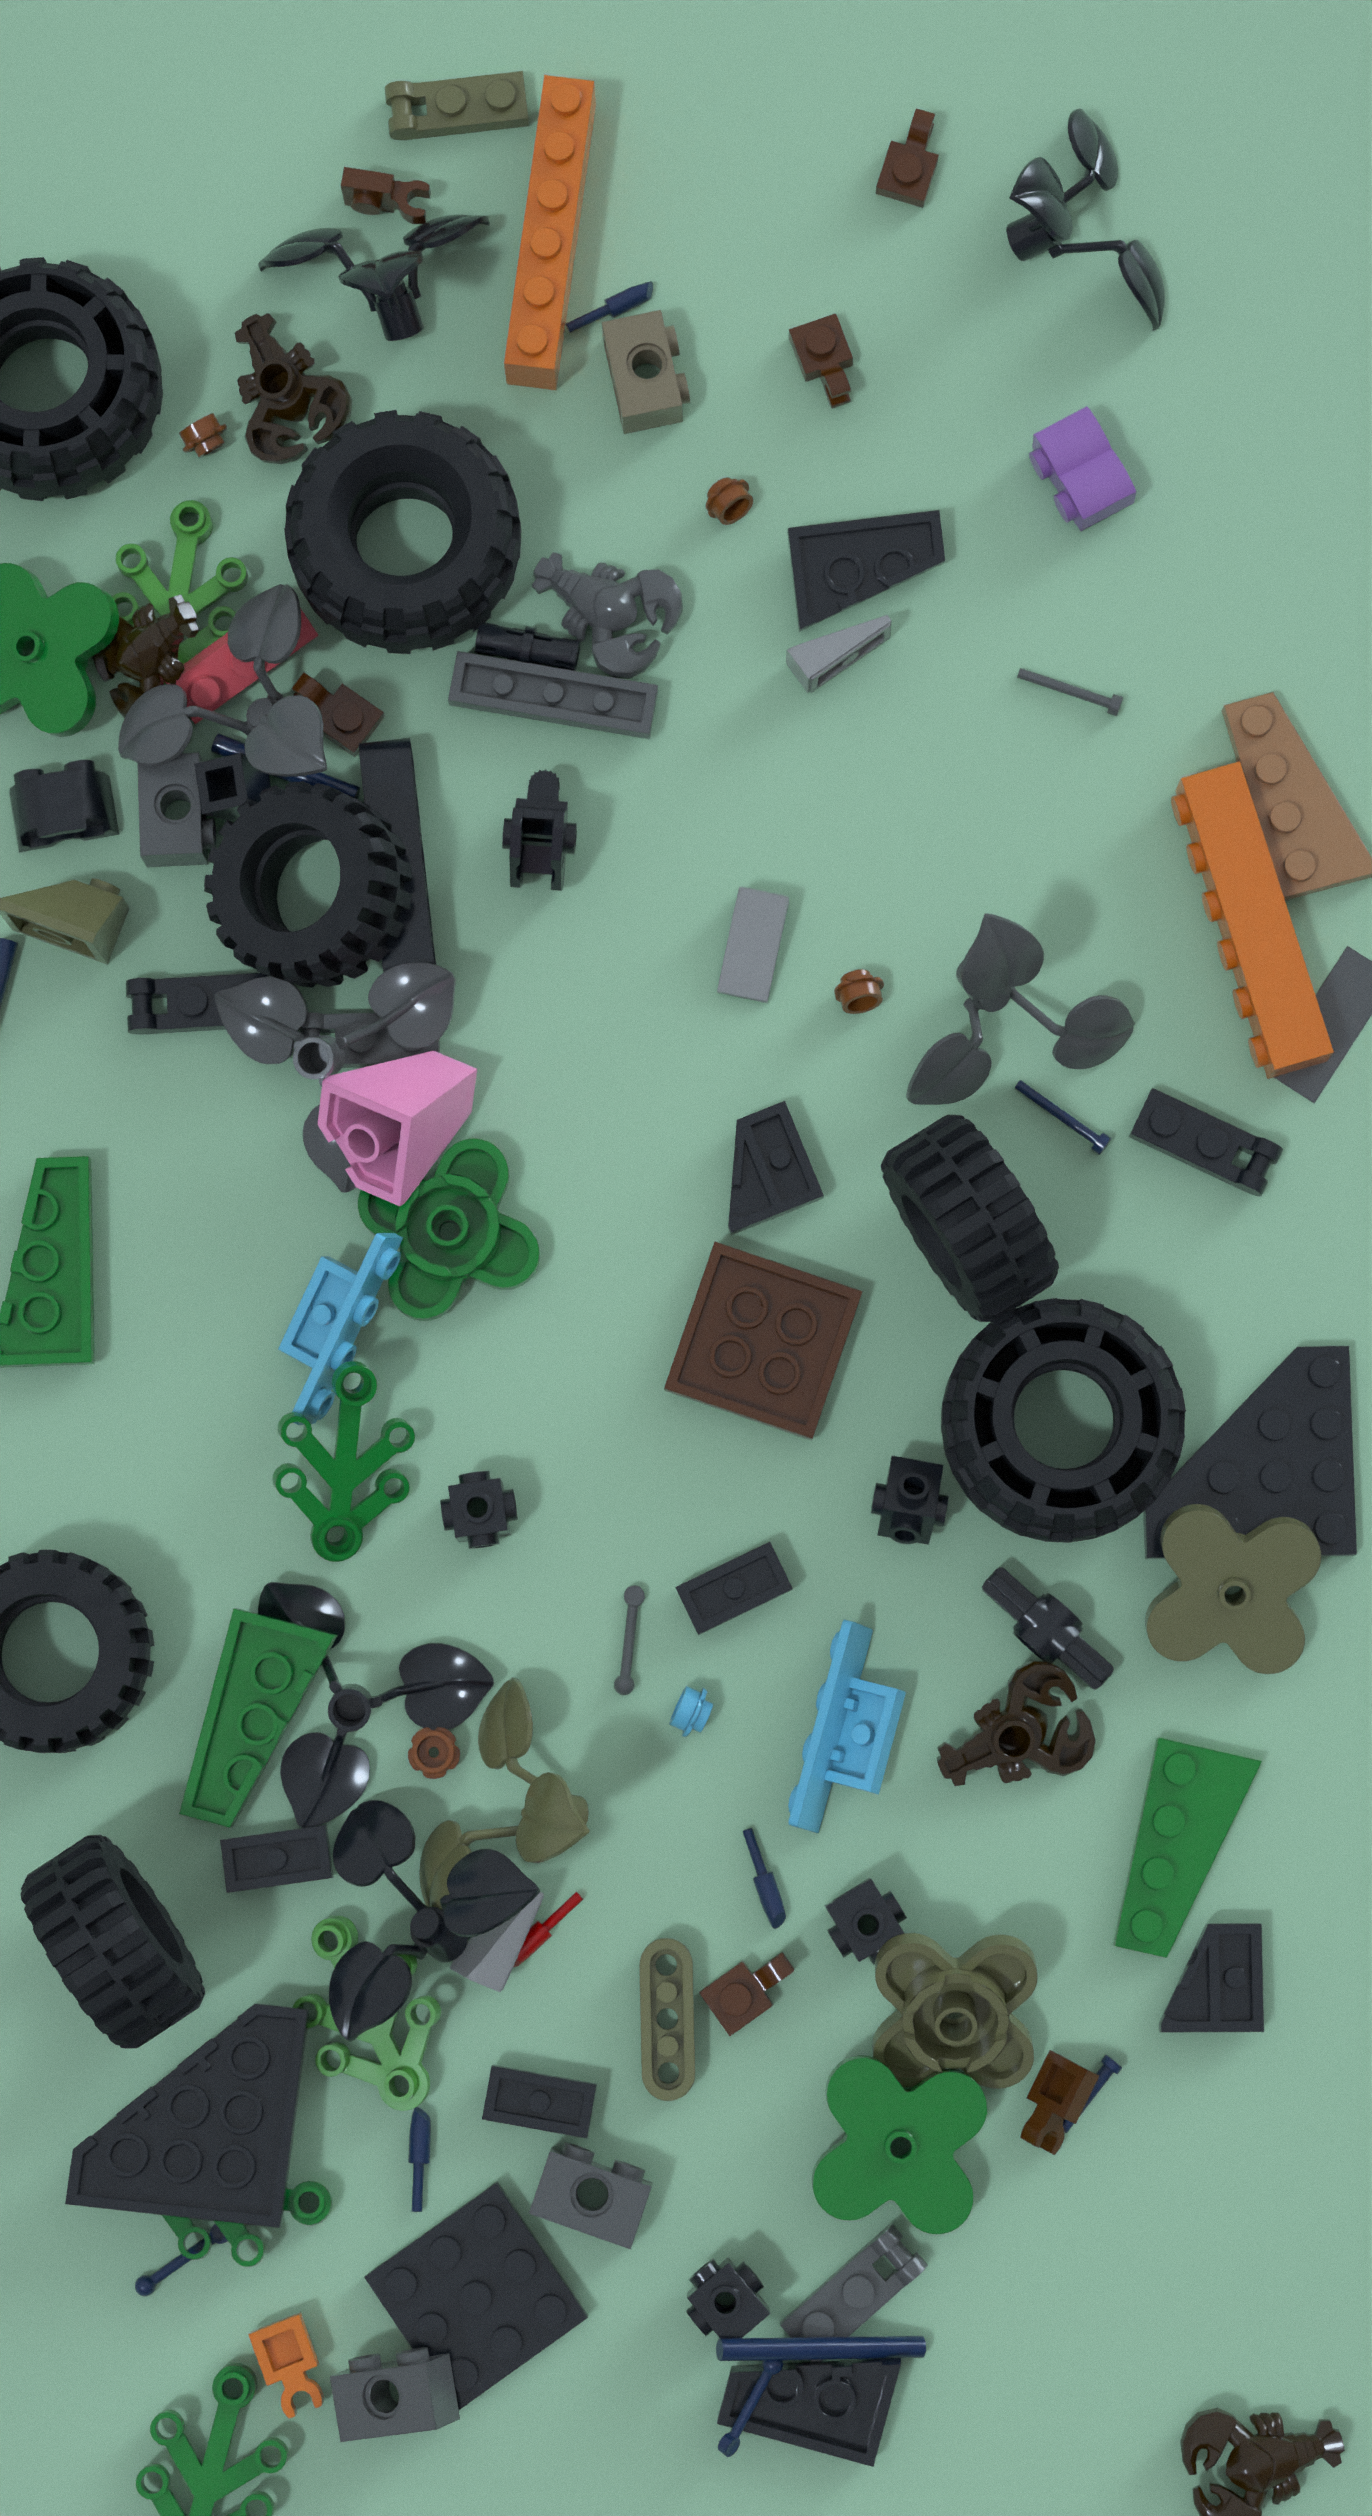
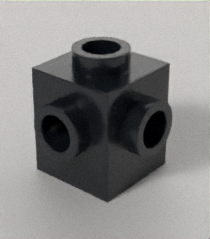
M898 1456L891 1457L886 1484L876 1483L871 1507V1514L880 1515L878 1536L889 1537L902 1544L922 1543L929 1545L933 1526L943 1527L947 1512L949 1496L939 1494L944 1465Z
M490 1471L459 1475V1484L448 1486L450 1498L440 1500L444 1530H454L457 1541H468L469 1549L499 1545V1536L511 1535L509 1521L518 1520L514 1490H504L502 1480L500 1478L491 1479ZM476 1498L485 1500L488 1505L486 1514L479 1518L472 1517L468 1513L469 1503Z
M871 1878L866 1879L824 1905L835 1923L827 1931L843 1958L853 1953L858 1962L868 1957L874 1965L877 1953L889 1939L905 1934L899 1923L907 1919L899 1903L891 1891L881 1896ZM871 1914L876 1920V1927L873 1932L862 1934L858 1929V1921L863 1915Z
M729 2257L720 2265L714 2259H711L689 2278L694 2287L687 2292V2299L691 2302L692 2306L686 2312L705 2336L714 2331L720 2339L743 2338L770 2315V2307L758 2294L764 2288V2285L744 2261L736 2267ZM721 2292H729L735 2297V2300L730 2305L724 2306L719 2304L715 2298Z

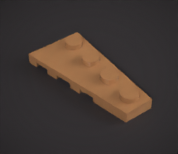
M1272 692L1224 705L1222 714L1236 761L1241 763L1285 901L1372 878L1371 855L1275 694Z

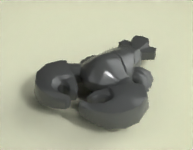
M552 552L549 559L542 557L533 572L535 581L532 584V588L538 594L552 589L570 607L562 619L561 625L564 629L568 630L569 634L576 636L577 640L583 641L587 626L592 627V655L597 668L614 678L630 679L644 673L655 660L660 648V642L655 639L646 649L635 652L632 648L636 644L644 643L647 637L646 634L633 633L613 639L612 634L628 627L636 620L637 607L634 598L641 595L646 617L652 626L658 621L656 609L664 608L665 620L661 632L668 635L676 626L683 610L682 593L673 578L659 569L642 570L637 576L618 583L616 581L623 578L625 572L623 569H617L615 566L600 562L596 565L590 576L584 572L579 573L575 570L563 569L562 554Z

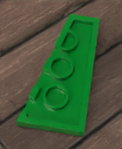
M89 1156L36 1158L21 1221L23 1226L17 1251H14L5 1302L2 1301L0 1310V1368L95 1364L91 1158Z
M233 1608L179 1814L229 1828L234 1826L338 1635Z

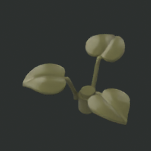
M512 1677L506 1681L487 1706L479 1727L478 1745L481 1758L487 1767L498 1770L506 1764L509 1772L530 1784L525 1798V1806L521 1810L523 1818L518 1826L467 1831L463 1835L456 1821L447 1820L436 1827L425 1843L420 1860V1887L424 1902L428 1907H437L442 1910L440 1899L444 1895H449L447 1888L448 1875L458 1861L471 1853L468 1846L476 1840L516 1836V1845L520 1856L527 1862L540 1863L565 1852L590 1832L586 1825L589 1814L588 1804L582 1796L572 1795L566 1782L560 1775L547 1772L536 1777L518 1763L517 1758L524 1756L530 1748L533 1722L526 1693L517 1678Z

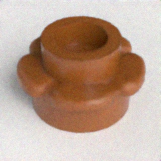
M214 413L192 423L179 432L186 445L182 450L185 453L195 451L199 458L209 454L225 443L221 434L227 430L226 424L220 425Z
M728 477L714 483L707 493L708 500L705 507L708 515L712 518H717L724 525L735 523L743 518L753 505V497L748 492L749 484L744 479L737 480Z
M859 969L843 975L840 979L841 983L834 989L835 998L841 1002L844 1012L860 1014L873 1010L882 1003L883 998L880 990L884 987V982L880 977H873L868 970Z
M426 1727L419 1730L411 1740L413 1746L408 1751V1760L412 1768L416 1771H422L423 1775L430 1779L444 1777L446 1771L454 1769L460 1759V1749L455 1746V1736L443 1727H437L435 1730ZM432 1747H436L439 1750V1755L435 1758L429 1755V1750Z

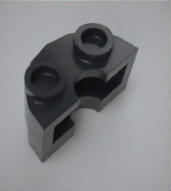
M72 761L64 765V771L44 774L42 769H26L13 775L15 785L10 788L9 796L19 853L53 847L56 843L65 840L81 839L86 841L119 835L110 776L104 772L96 771L94 761Z

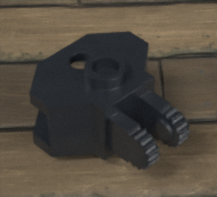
M545 769L544 771L534 772L531 780H529L527 799L516 798L512 818L504 819L502 848L510 849V887L521 888L524 873L552 875L551 890H563L566 854H575L577 823H568V802L559 801V777H556V773L553 774L552 771Z

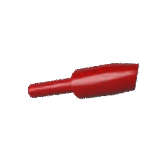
M577 1892L542 1924L537 1921L530 1927L513 1967L519 1966L552 1936L549 1931L583 1900Z

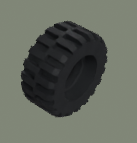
M304 781L289 782L285 786V790L276 785L265 789L259 794L260 802L248 799L237 808V812L240 815L235 822L226 820L219 831V834L224 836L219 848L211 847L207 861L214 865L212 875H205L204 892L212 894L213 901L206 905L210 921L221 925L217 928L216 935L225 947L233 949L234 957L244 965L257 969V972L293 983L297 986L313 988L316 984L325 987L336 986L344 981L343 975L356 979L368 971L366 962L369 959L377 962L381 961L389 952V948L385 946V943L390 936L398 938L405 925L398 922L402 909H410L412 894L404 891V882L412 880L411 865L399 858L406 852L401 837L391 832L392 824L382 814L372 810L370 805L330 786L320 783L312 786ZM329 840L336 851L340 865V883L336 897L328 911L314 924L301 930L290 931L280 916L277 903V891L282 872L290 859L302 848L317 841Z
M946 1115L887 1151L881 1163V1171L884 1173L883 1179L890 1191L889 1195L896 1205L904 1225L910 1231L915 1244L927 1259L929 1266L941 1279L950 1295L955 1297L964 1311H968L970 1317L979 1322H993L1003 1314L1017 1308L1052 1286L1058 1274L1059 1265L1054 1257L1056 1253L1053 1245L1048 1240L1047 1231L1037 1217L1030 1199L1026 1197L1020 1187L1021 1184L1013 1172L1011 1173L1002 1156L990 1145L987 1137L981 1131H978L969 1119H965L962 1115Z
M39 1550L38 1553L32 1554L18 1553L9 1556L8 1562L0 1565V1741L4 1743L3 1745L37 1753L74 1752L78 1748L93 1746L105 1740L106 1734L113 1729L119 1730L129 1720L127 1715L134 1705H140L146 1694L143 1691L147 1676L152 1677L154 1661L150 1660V1647L155 1646L153 1631L148 1629L145 1617L148 1615L142 1602L137 1600L132 1594V1588L121 1577L111 1572L109 1568L84 1556L72 1552H59L57 1550ZM47 1602L67 1604L80 1611L92 1624L99 1645L97 1665L89 1682L73 1696L56 1702H40L21 1694L8 1680L2 1663L3 1642L12 1622L24 1610Z
M102 1835L85 1836L27 1875L21 1887L20 1895L22 1902L25 1904L26 1916L33 1925V1931L38 1941L42 1944L47 1958L52 1966L56 1968L62 1978V1982L76 1998L81 2009L87 2016H90L102 2034H107L112 2043L124 2049L139 2048L200 2007L205 1995V1988L202 1985L203 1980L200 1972L196 1969V1962L191 1952L187 1949L181 1933L170 1919L171 1916L164 1905L160 1903L151 1886L140 1875L136 1866L125 1857L123 1851L117 1845H113L109 1838Z

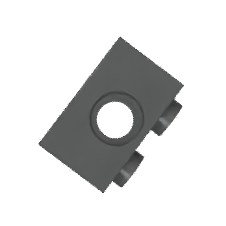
M199 752L182 753L173 761L159 766H144L137 763L140 856L146 867L208 865V849H211L212 846L216 848L214 818H207L201 812L194 766L195 763L203 762ZM184 800L191 804L190 811L184 818L171 820L165 817L166 809L172 802Z
M567 2142L564 2143L562 2151L552 2147L529 2214L631 2249L652 2188V2182L643 2179L645 2170L619 2160H615L613 2168L592 2161L595 2154L593 2151ZM589 2178L601 2180L608 2190L607 2200L598 2207L584 2205L577 2193L578 2186L582 2181Z
M420 2347L396 2353L397 2361L381 2363L380 2354H369L349 2359V2369L330 2376L340 2442L437 2430L459 2420L460 2415L449 2353L429 2356L428 2347ZM390 2382L398 2390L399 2402H396L390 2394Z

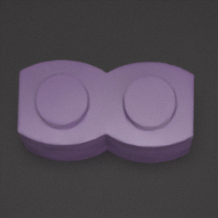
M1087 406L1033 434V451L1029 453L1030 461L1040 479L1049 478L1057 489L1058 493L1053 496V499L1065 522L1068 523L1073 520L1079 530L1083 531L1134 504L1136 489L1122 462L1112 450L1100 424Z

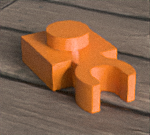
M301 2312L251 2331L248 2335L266 2385L268 2386L282 2380L285 2390L281 2396V2407L285 2415L289 2419L296 2416L297 2410L293 2403V2396L298 2391L309 2393L315 2408L322 2406L324 2402L323 2391L320 2385L308 2378L306 2370L317 2367L319 2361Z

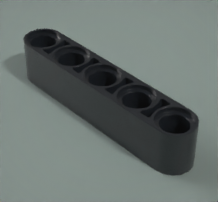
M410 738L359 743L364 803L370 805L372 810L382 814L392 824L391 832L401 837L406 852L399 858L411 865L412 880L404 882V891L412 894L410 909L401 910L398 922L405 925L399 937L390 936L385 943V946L389 948V952L382 958L383 973L392 967L407 963L423 962L436 965Z

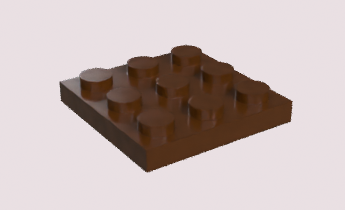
M714 1242L664 1391L812 1441L863 1291Z

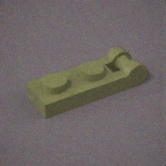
M523 71L420 83L395 81L387 84L384 88L386 104L392 108V117L388 120L389 135L394 140H412L529 126ZM426 105L427 115H412L411 106Z

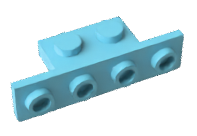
M377 1233L359 1271L346 1266L330 1256H321L278 1350L312 1368L292 1411L304 1415L310 1424H315L317 1420H321L330 1410L335 1397L334 1392L331 1391L332 1376L341 1364L353 1361L357 1347L353 1344L361 1327H365L376 1313L379 1300L375 1297L383 1280H387L392 1276L399 1264L401 1253L397 1250L403 1237L396 1233ZM293 1422L297 1425H303L302 1422Z
M843 1620L840 1631L835 1634L830 1647L832 1662L827 1680L822 1684L817 1695L816 1707L818 1714L813 1732L807 1737L803 1746L802 1758L804 1765L799 1784L794 1787L789 1798V1825L819 1833L832 1782L879 1795L906 1695L905 1691L860 1679L873 1629L853 1621Z

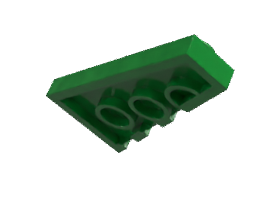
M1156 1738L1113 1946L1167 1958L1262 1761Z

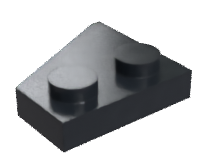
M785 1101L737 1119L728 1229L731 1235L824 1198Z
M1260 1923L1205 1924L1160 2019L1159 2032H1264L1262 1925Z

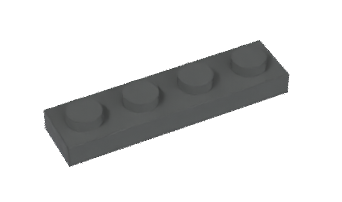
M457 651L448 702L450 706L650 739L658 685Z

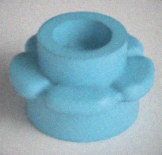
M686 1686L675 1706L669 1725L682 1730L683 1737H687L692 1729L701 1733L709 1718L713 1703L705 1700L707 1695L705 1688H702L699 1692Z

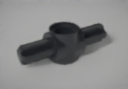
M1002 1567L997 1568L987 1578L982 1586L983 1592L1017 1621L1013 1626V1634L1042 1661L1053 1663L1058 1658L1094 1690L1101 1687L1112 1675L1113 1665L1079 1636V1633L1083 1630L1081 1627L1083 1623L1057 1598L1049 1593H1043L1037 1598Z

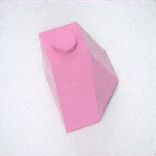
M430 1051L330 1075L323 1079L317 1125L328 1143L333 1140L337 1142L350 1163V1166L345 1170L355 1187L395 1205L402 1206L471 1114L477 1068L436 1051Z

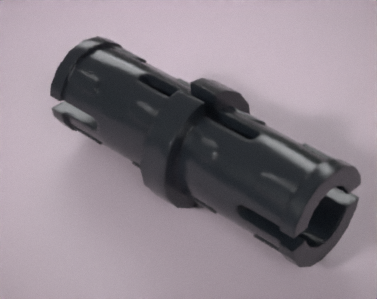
M485 622L478 627L475 654L497 656L519 662L576 671L581 640L537 633V628L526 626L525 630Z

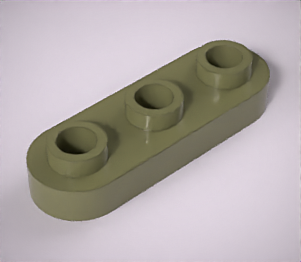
M661 1938L653 1941L645 1948L639 1965L642 2080L645 2088L652 2096L664 2101H673L686 2095L695 2079L693 1961L689 1950L684 1944L675 1939ZM668 1954L675 1958L677 1968L672 1974L663 1975L658 1972L656 1961L661 1955ZM665 2008L674 2010L678 2016L677 2024L670 2029L662 2028L657 2021L658 2013ZM667 2062L675 2064L679 2069L678 2078L671 2083L662 2081L658 2075L659 2067Z

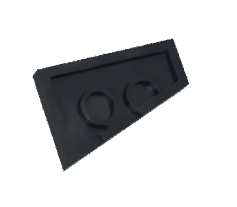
M939 510L788 528L787 535L799 632L944 564L945 554Z
M901 2358L783 2363L782 2370L770 2379L743 2431L874 2467L901 2367ZM762 2364L731 2366L717 2424L730 2428L733 2427L763 2371Z

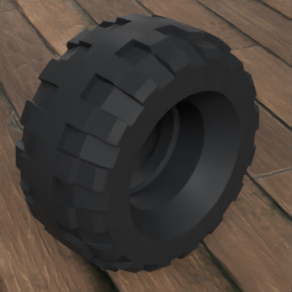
M44 257L24 258L19 260V266L1 270L0 267V369L6 359L18 348L41 339L63 340L79 347L87 357L88 369L84 381L77 392L66 402L53 409L40 412L21 411L4 404L0 400V491L4 489L18 494L21 499L44 501V499H47V496L64 495L67 500L88 494L87 488L103 480L109 484L126 471L124 465L133 455L142 454L153 436L151 429L156 415H160L163 398L162 369L154 339L142 314L127 297L125 291L108 277L104 280L91 273L88 266L66 260V262L61 261L60 264L47 263Z
M397 410L374 413L375 418L357 425L351 421L333 431V438L323 447L318 449L315 447L302 463V471L295 485H291L286 503L284 532L288 559L297 584L311 608L327 625L330 624L340 631L345 639L365 648L367 645L384 648L388 653L411 654L413 649L432 647L434 651L454 644L455 638L471 629L475 632L480 625L491 618V612L499 601L505 599L514 581L517 563L520 558L522 530L518 503L508 474L497 456H493L482 444L481 439L465 427L461 426L459 429L443 422L442 416L422 411L416 413V416L398 415ZM417 499L438 507L449 518L452 526V542L447 552L430 568L412 575H389L370 567L363 561L357 548V534L365 519L374 510L391 501Z
M1053 1298L1034 1301L1008 1311L995 1321L990 1322L970 1341L959 1356L947 1381L941 1409V1433L945 1455L952 1474L966 1497L980 1512L987 1515L1001 1527L1020 1536L1044 1542L1070 1543L1094 1539L1118 1530L1137 1518L1158 1498L1170 1481L1180 1459L1185 1438L1186 1408L1183 1391L1173 1370L1172 1362L1162 1346H1159L1144 1331V1327L1126 1314L1122 1315L1104 1307V1304L1084 1299L1067 1300ZM1067 1370L1087 1376L1101 1387L1111 1404L1113 1429L1109 1442L1097 1458L1083 1466L1069 1469L1047 1466L1033 1458L1022 1446L1017 1436L1014 1424L1017 1400L1023 1389L1032 1380L1048 1372Z

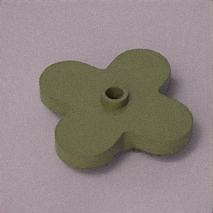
M1187 1505L1173 1512L1162 1527L1160 1542L1164 1557L1179 1580L1156 1596L1147 1609L1145 1627L1153 1648L1167 1659L1190 1661L1199 1658L1220 1643H1227L1238 1659L1247 1668L1257 1673L1275 1674L1294 1665L1303 1652L1305 1634L1297 1614L1286 1600L1290 1595L1308 1584L1319 1570L1321 1549L1313 1531L1297 1519L1278 1517L1262 1523L1244 1535L1236 1533L1227 1519L1218 1510L1207 1505ZM1232 1586L1241 1587L1234 1594H1225L1226 1590Z
M917 1933L897 1935L889 1939L881 1947L875 1959L876 1984L881 1994L897 2011L877 2028L872 2042L873 2057L888 2066L902 2087H914L930 2074L936 2071L942 2072L945 2068H960L978 2084L994 2089L1013 2086L1027 2076L1034 2062L1032 2038L1025 2025L1012 2012L1032 1995L1038 1976L1034 1954L1023 1941L1009 1935L988 1936L975 1943L958 1958L949 1955L930 1937Z

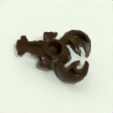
M269 313L263 316L254 314L242 322L241 329L235 332L236 342L250 345L249 352L255 371L252 374L242 375L237 379L242 402L248 404L261 397L252 417L248 421L244 438L251 454L261 461L271 464H285L299 459L308 451V448L304 443L284 447L283 442L285 440L298 441L302 436L296 430L274 424L273 422L277 417L291 422L303 421L309 409L308 422L311 431L317 430L320 421L326 418L323 427L312 437L319 445L330 441L333 438L332 432L347 424L351 417L352 398L345 384L339 379L330 375H305V370L312 368L314 365V358L310 357L311 354L305 349V346L301 342L296 343L293 349L287 353L280 346L279 342L270 335L277 321Z
M182 595L169 598L170 613L164 614L159 618H155L154 608L151 603L140 607L139 610L137 609L132 616L134 625L119 616V626L113 640L107 647L92 656L96 670L104 682L114 679V674L118 672L140 682H123L118 684V688L109 691L115 707L123 718H125L135 701L148 690L164 685V681L171 685H176V680H179L181 673L185 669L184 664L177 659L179 644L184 639V635L188 638L196 637L199 628L196 624L197 616L189 601H184Z
M1032 1660L1018 1666L1008 1680L1005 1709L1000 1712L999 1699H992L991 1703L985 1704L981 1710H977L974 1713V1720L980 1727V1730L974 1732L970 1738L966 1739L962 1746L956 1749L944 1741L937 1747L940 1756L937 1757V1763L944 1778L951 1779L954 1786L965 1785L968 1770H979L985 1767L991 1768L997 1765L999 1776L1004 1783L1020 1781L1023 1778L1029 1779L1032 1773L1022 1761L1026 1758L1043 1768L1046 1772L1060 1776H1066L1081 1770L1092 1758L1096 1741L1091 1721L1083 1709L1075 1710L1077 1719V1731L1075 1734H1068L1067 1730L1071 1721L1065 1715L1058 1722L1048 1746L1043 1742L1048 1728L1047 1715L1039 1708L1026 1705L1027 1698H1030L1047 1706H1062L1060 1697L1054 1696L1049 1692L1051 1687H1059L1071 1702L1078 1699L1075 1685L1067 1673L1051 1662Z
M1213 2408L1197 2412L1185 2424L1180 2439L1182 2461L1188 2474H1197L1196 2459L1200 2449L1207 2450V2458L1203 2462V2466L1208 2471L1215 2466L1229 2441L1234 2448L1230 2452L1226 2463V2475L1232 2483L1245 2490L1243 2498L1220 2484L1209 2483L1210 2492L1218 2495L1221 2501L1219 2505L1215 2506L1205 2497L1200 2485L1193 2487V2502L1199 2516H1261L1269 2489L1273 2488L1271 2499L1272 2503L1279 2505L1281 2501L1285 2502L1291 2499L1292 2496L1298 2495L1301 2488L1295 2473L1302 2472L1306 2467L1314 2465L1315 2461L1323 2458L1333 2468L1342 2463L1340 2454L1345 2449L1339 2430L1332 2428L1330 2419H1319L1315 2434H1307L1305 2432L1284 2434L1283 2421L1279 2413H1260L1259 2415L1253 2413L1249 2418L1258 2434L1253 2435L1233 2414L1222 2409Z

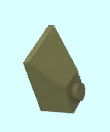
M94 878L91 879L89 885L77 880H71L0 898V915L13 931L107 965L130 908L123 897L118 896L120 893L119 888Z

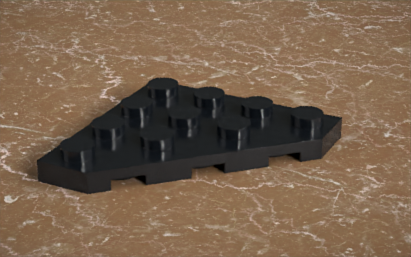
M1349 1346L1296 1347L1264 1382L1177 1471L1158 1498L1143 1512L1145 1559H1165L1160 1542L1162 1527L1173 1512L1181 1507L1192 1504H1203L1218 1510L1227 1519L1236 1533L1244 1535L1270 1519L1278 1517L1294 1518L1306 1524L1313 1531L1321 1549V1556L1357 1555Z
M262 2004L252 2005L237 2017L238 2019L216 2037L207 2041L177 2065L176 2069L156 2085L147 2089L117 2113L116 2117L73 2149L65 2204L282 2228L309 2010Z

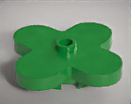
M0 564V714L21 703L27 717L36 728L58 737L72 736L88 725L96 707L95 690L85 671L88 666V659L110 644L119 626L118 607L109 593L93 584L76 582L65 586L48 597L41 582L32 572L16 564Z
M473 1138L465 1139L452 1145L443 1155L434 1177L428 1180L422 1179L402 1206L395 1205L363 1190L359 1193L358 1212L365 1227L374 1236L377 1233H396L403 1237L399 1246V1252L401 1253L400 1261L396 1270L388 1279V1289L390 1297L398 1310L411 1319L430 1321L445 1315L454 1306L465 1281L468 1279L476 1280L494 1289L511 1290L527 1283L538 1268L540 1250L533 1232L522 1222L498 1212V1207L508 1187L509 1168L502 1152L492 1143ZM449 1222L459 1226V1234L453 1240H445L440 1236L441 1227Z
M866 2055L852 2056L836 2065L828 2077L825 2093L829 2109L845 2131V2137L824 2152L814 2166L812 2189L821 2208L834 2218L850 2221L866 2217L885 2202L893 2200L911 2224L923 2232L945 2234L960 2227L971 2212L973 2189L966 2174L954 2159L953 2154L958 2148L972 2139L984 2125L987 2115V2102L979 2084L962 2071L943 2069L942 2072L936 2071L911 2089L902 2087L887 2065L874 2057ZM898 2137L907 2138L910 2141V2149L902 2155H894L890 2150L892 2141Z

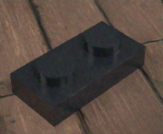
M771 1542L675 1587L698 1635L793 1590Z
M327 1825L220 1840L227 1893L334 1878Z
M492 2065L482 2120L588 2138L597 2083Z

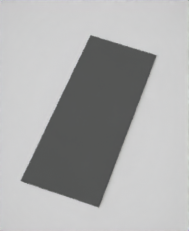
M1349 946L1346 947L1316 993L1334 1053L1327 1062L1273 1077L1313 1103L1316 1102L1372 1015V961Z

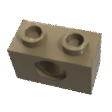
M661 310L602 322L603 343L623 433L628 434L683 422L682 404L690 403V395L685 373L675 374L672 357L680 355L674 325L665 327ZM643 364H652L660 369L659 374L650 379L641 378L634 371Z

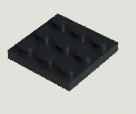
M498 2181L364 2277L412 2349L428 2347L429 2356L449 2353L459 2410L589 2316Z

